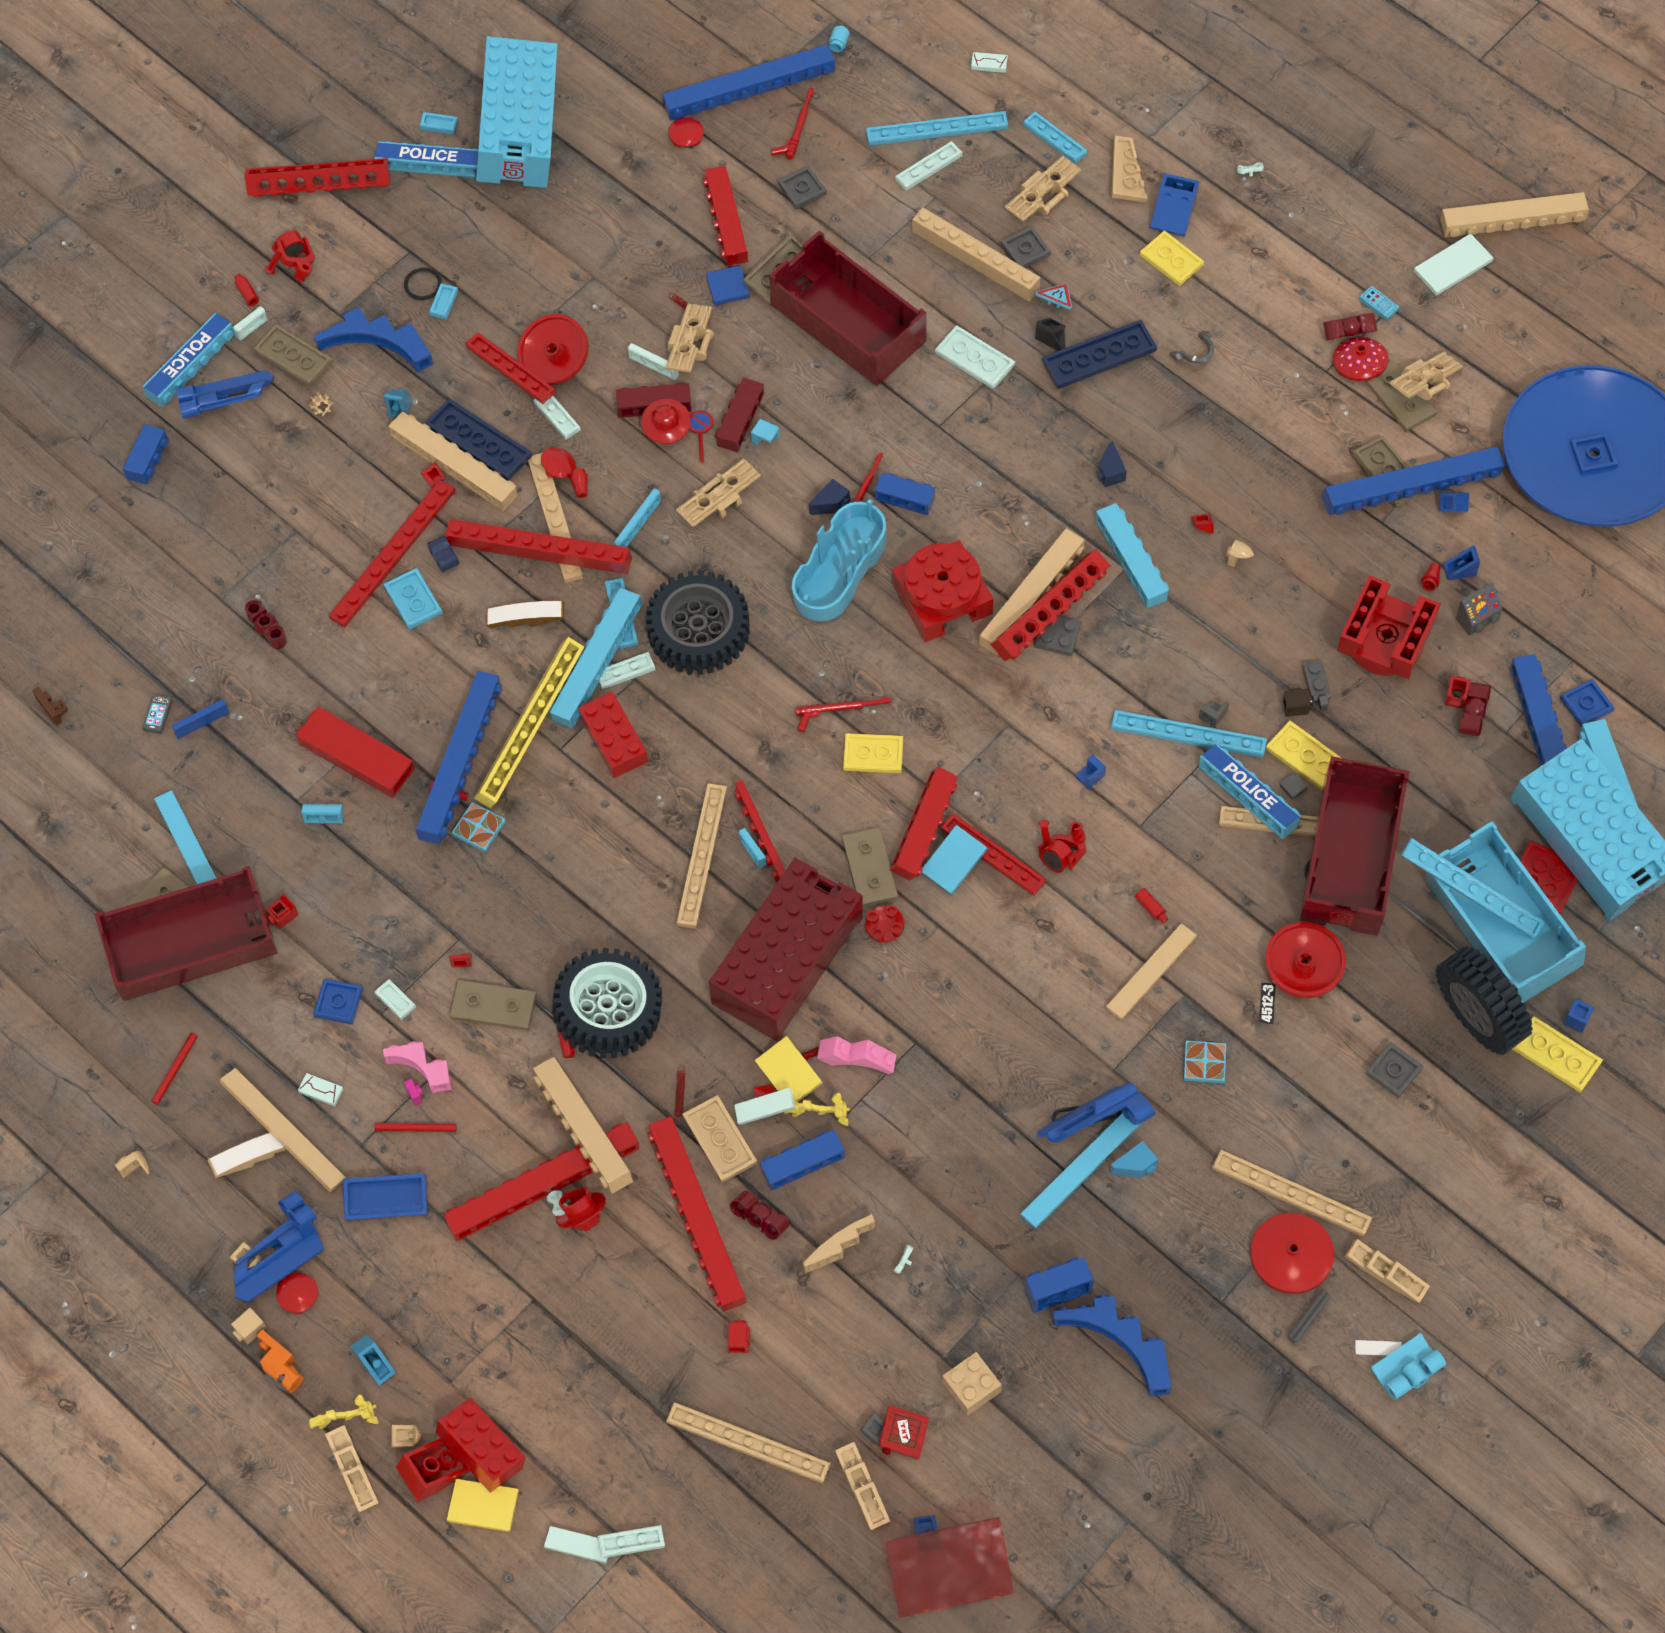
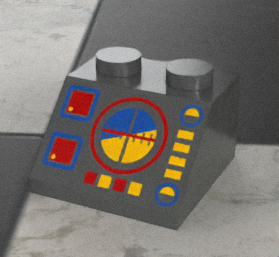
M1491 582L1460 601L1456 620L1469 636L1475 632H1481L1486 625L1494 624L1500 619L1502 605L1494 584Z

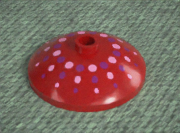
M1355 337L1342 342L1335 349L1333 365L1336 371L1347 379L1367 381L1380 376L1385 371L1388 365V352L1381 343L1374 339Z

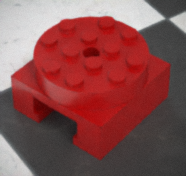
M960 540L951 544L936 543L928 545L917 551L908 562L892 568V585L925 643L945 635V629L942 624L968 614L971 621L975 622L993 614L994 599L981 578L979 565L972 554L965 550Z
M1369 575L1340 636L1337 651L1351 656L1360 667L1371 673L1384 676L1398 675L1409 680L1436 622L1441 603L1419 595L1414 606L1386 595L1391 584Z

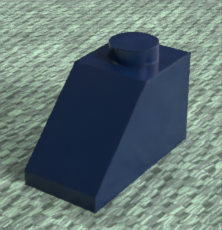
M1109 442L1099 462L1098 471H1096L1097 478L1100 482H1103L1104 487L1126 481L1127 471L1113 442Z
M832 479L809 503V513L811 515L836 513L840 508L850 503V490Z

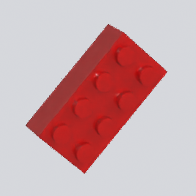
M613 691L578 707L580 719L613 778L648 762L647 751Z
M471 1397L438 1420L436 1434L490 1493L523 1469L526 1457Z

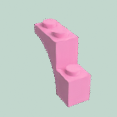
M835 1036L820 1040L817 1059L830 1066L857 1065L891 1074L894 1072L896 1054L870 1040L851 1044Z
M413 1041L408 1043V1045H392L387 1049H383L387 1064H404L418 1070L427 1079L432 1093L452 1090L447 1061L434 1060L427 1064L423 1042Z

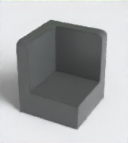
M1211 701L1208 706L1204 704L1200 709L1199 719L1215 728L1228 712L1229 703L1225 701L1222 706L1214 701Z

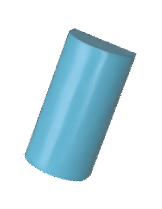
M303 804L302 816L304 823L342 824L344 808L343 804Z

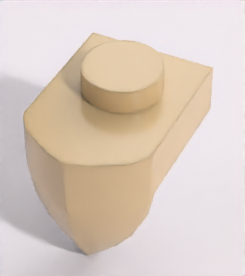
M1235 540L1233 545L1229 546L1226 554L1228 557L1227 565L1235 567L1238 558H1250L1254 556V553L1247 544Z
M135 1151L128 1156L122 1157L115 1165L123 1178L140 1166L149 1174L147 1161L140 1151Z
M243 1242L229 1259L236 1264V1261L252 1248ZM256 1255L248 1261V1270L261 1262L260 1255Z
M392 1425L391 1448L415 1447L422 1436L419 1428L416 1425Z

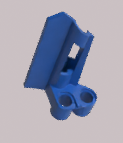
M265 370L196 387L195 385L177 388L176 392L182 417L186 419L199 416L204 411L258 397L262 393V388L269 386L274 376ZM248 390L247 394L227 398L230 394Z
M1128 1082L1122 1086L1111 1088L1038 1130L1037 1136H1046L1051 1142L1057 1143L1119 1110L1122 1111L1126 1120L1129 1119L1133 1125H1139L1155 1116V1112L1149 1101L1138 1092L1136 1086Z
M296 1190L278 1202L288 1220L236 1261L234 1270L236 1299L249 1303L324 1250L313 1223L317 1217ZM268 1247L276 1250L248 1270V1261Z

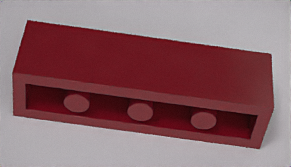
M743 378L741 383L737 384L735 397L730 399L729 410L723 414L722 425L715 432L718 447L738 453L764 396V384Z
M689 383L616 389L618 418L642 416L644 410L651 403L659 399L679 401L687 408L688 412H692Z

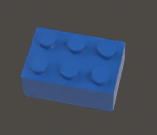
M1075 1257L1061 1266L1055 1264L1050 1266L1047 1271L1041 1273L1036 1271L1029 1274L1025 1281V1294L1033 1313H1037L1092 1293L1094 1279L1085 1258L1079 1259Z

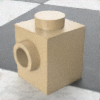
M251 1308L231 1324L234 1329L232 1334L239 1342L244 1340L247 1345L257 1337L256 1335L261 1330L267 1329L264 1322Z

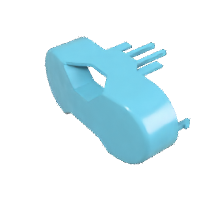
M869 499L867 503L853 502L843 506L830 521L831 528L825 532L822 525L817 532V543L812 550L808 562L799 567L792 580L794 604L799 613L813 621L823 622L840 616L853 600L858 584L868 569L875 566L883 554L887 544L886 521L883 513L873 505V500Z

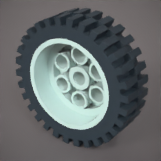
M603 948L601 954H598V949H593L591 956H589L586 951L581 953V960L576 956L572 959V965L568 962L564 966V971L561 970L558 979H556L552 1004L554 1024L557 1023L556 1029L559 1033L562 1032V1038L565 1041L570 1038L569 1045L573 1048L578 1044L579 1052L583 1054L588 1049L589 1056L592 1057L595 1056V1052L600 1053V1058H606V1053H611V1058H617L618 1052H621L623 1057L628 1055L629 1048L634 1053L638 1050V1044L643 1047L647 1039L650 1040L653 1037V1031L656 1032L662 1006L660 982L658 978H655L653 969L648 971L649 965L645 961L640 965V958L636 955L633 960L630 959V952L625 951L622 956L619 955L620 949H614V954L609 953V948ZM621 1018L623 1022H618L617 1019Z

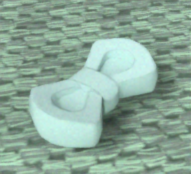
M1261 162L1255 163L1252 166L1239 165L1237 166V173L1245 174L1249 172V176H1253V172L1262 171L1264 166Z
M558 1190L550 1192L547 1196V1201L554 1206L552 1213L555 1216H562L565 1212L559 1206V1200L563 1193Z
M906 1245L899 1264L893 1270L895 1273L900 1274L905 1263L911 1265L912 1262L907 1260L913 1250L911 1245Z

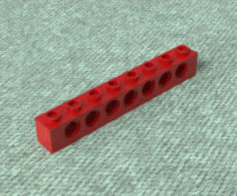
M388 158L246 169L245 172L248 196L253 195V197H260L265 194L272 196L280 195L281 193L296 194L303 191L313 193L316 190L327 192L334 189L349 190L354 187L361 189L368 188L369 186L385 187L390 185L391 178ZM373 172L375 176L371 177L367 173ZM354 173L358 177L352 178L350 177V174ZM338 175L340 178L334 179L332 176ZM319 176L322 180L317 181L314 177ZM303 178L305 181L299 182L296 179ZM284 179L287 183H280L278 180ZM265 180L269 182V184L264 185L261 183V181Z
M1097 549L1089 552L990 645L1004 662L1010 658L1015 660L1021 655L1020 650L1023 647L1025 649L1034 642L1033 638L1035 636H1041L1046 631L1045 627L1048 624L1051 626L1059 619L1057 615L1068 611L1071 608L1069 604L1072 601L1075 603L1083 597L1081 593L1084 590L1086 592L1095 585L1094 581L1096 579L1100 580L1107 574L1106 570L1110 567V564Z

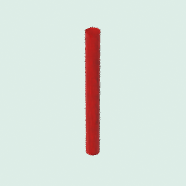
M190 1033L152 1098V1103L156 1105L160 1103L198 1037L196 1034Z
M375 1123V1131L456 1132L457 1130L456 1124Z

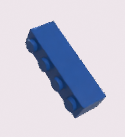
M835 1130L831 1132L825 1131L813 1140H804L793 1149L791 1147L786 1148L775 1157H766L760 1163L761 1172L772 1191L844 1159L845 1150Z

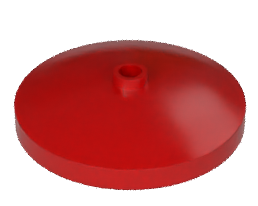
M562 314L546 315L535 320L522 334L518 344V361L549 385H558L570 380L582 369L588 356L589 343L584 329L571 317Z
M1298 922L1287 925L1274 934L1267 946L1265 966L1270 979L1280 990L1297 998L1309 999L1323 996L1339 984L1346 966V955L1341 942L1330 930L1315 923Z
M1283 1213L1269 1218L1257 1229L1251 1243L1250 1257L1256 1274L1267 1286L1281 1293L1302 1294L1317 1288L1328 1277L1334 1261V1247L1328 1232L1316 1220L1303 1214Z

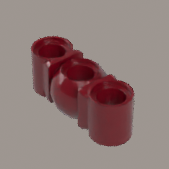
M1374 312L1323 322L1326 341L1378 331Z
M251 600L247 602L245 611L249 621L253 623L256 632L261 636H265V639L270 642L273 648H283L287 643V639L276 617L271 613H267L259 601Z
M1470 683L1467 695L1468 700L1465 703L1463 717L1460 722V734L1480 736L1486 706L1490 698L1491 685Z
M743 1191L730 1203V1209L734 1215L741 1217L743 1220L747 1218L749 1224L753 1227L762 1228L760 1232L764 1233L771 1240L777 1239L788 1229L790 1223L785 1215L778 1213L776 1210L772 1213L769 1205L758 1202L759 1198H756L751 1192Z

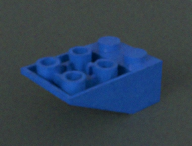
M1165 173L1150 229L1165 230L1168 233L1185 236L1198 195L1199 181Z

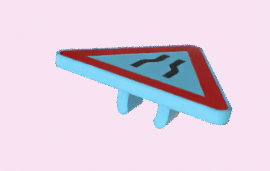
M1067 284L1046 288L1035 293L1036 296L1048 300L1049 305L1051 303L1057 304L1056 308L1060 306L1067 309L1072 308Z

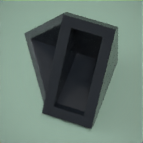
M1052 318L1039 320L1036 323L1035 339L1056 351L1065 349L1064 329L1066 326Z

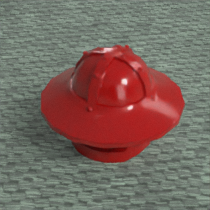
M659 399L651 403L644 410L641 417L642 429L645 435L652 441L660 444H672L681 440L688 433L691 425L690 414L687 408L679 401L672 399Z
M587 1187L565 1193L559 1200V1206L565 1214L556 1217L557 1225L565 1229L574 1227L577 1230L590 1231L591 1228L600 1222L599 1212L602 1211L606 1204V1197L603 1193H590ZM567 1199H570L571 1202L567 1204L568 1206L563 1205Z

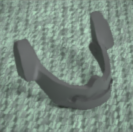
M1201 331L1198 334L1208 348V353L1201 358L1195 356L1192 358L1182 350L1173 351L1170 353V356L1175 360L1183 358L1192 363H1205L1214 355V344L1210 340L1212 335L1209 331Z

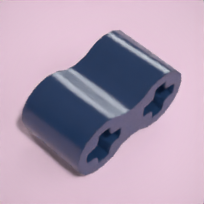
M444 535L427 543L428 549L441 572L459 565L457 556Z

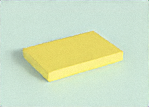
M1165 230L1140 251L1142 258L1178 286H1181L1204 265V261Z
M845 734L843 770L901 773L903 736Z
M787 1036L755 1060L778 1091L787 1088L792 1089L794 1102L798 1103L823 1084Z
M456 1479L447 1522L510 1532L519 1490L499 1486L490 1493L482 1483Z

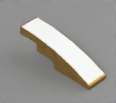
M564 601L522 602L488 608L486 625L489 628L508 625L511 628L524 624L533 627L564 619Z

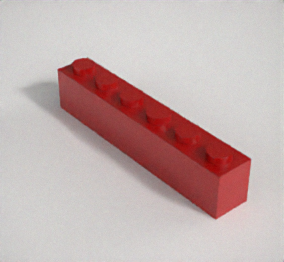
M726 166L705 169L706 177H703L704 188L708 187L706 195L708 202L712 203L710 212L711 216H715L716 219L713 220L715 231H719V234H717L718 244L723 247L720 249L722 260L726 259L727 266L748 262V251Z
M939 766L931 771L890 867V871L909 881L915 876L918 877L923 869V866H921L922 861L926 860L930 852L928 847L937 836V833H935L936 828L941 825L944 819L942 817L943 811H946L951 802L949 797L957 788L955 783L958 776Z

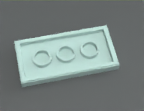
M1469 234L1416 266L1413 272L1437 296L1493 262V257L1472 234Z
M957 325L935 349V354L993 390L1015 366L1014 360Z

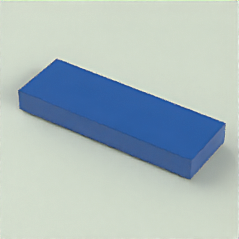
M224 699L172 724L176 737L180 739L229 714L228 707Z

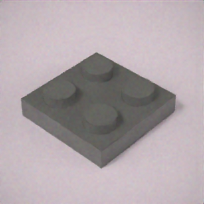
M809 165L778 180V185L795 209L827 195V190Z
M1033 226L1001 241V246L1012 261L1024 268L1051 256V251Z
M1057 615L1059 619L1051 626L1048 624L1045 627L1046 631L1037 637L1035 648L1072 656L1081 621Z
M1390 1042L1367 1070L1366 1075L1399 1098L1421 1072L1423 1065Z

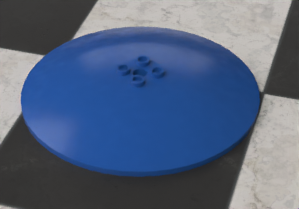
M1586 365L1568 367L1537 379L1514 401L1505 421L1503 452L1512 477L1533 502L1549 513L1570 522L1587 526L1613 527L1627 525L1648 518L1665 507V394L1641 377L1606 366ZM1595 451L1599 456H1591L1589 452Z

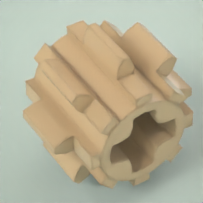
M317 392L315 397H310L312 402H310L309 407L313 409L315 415L321 414L324 416L327 411L331 412L329 408L333 402L328 400L329 396L327 394L321 395Z

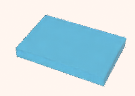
M417 568L383 584L409 630L443 614L442 609Z
M956 825L925 864L921 873L952 895L988 848Z

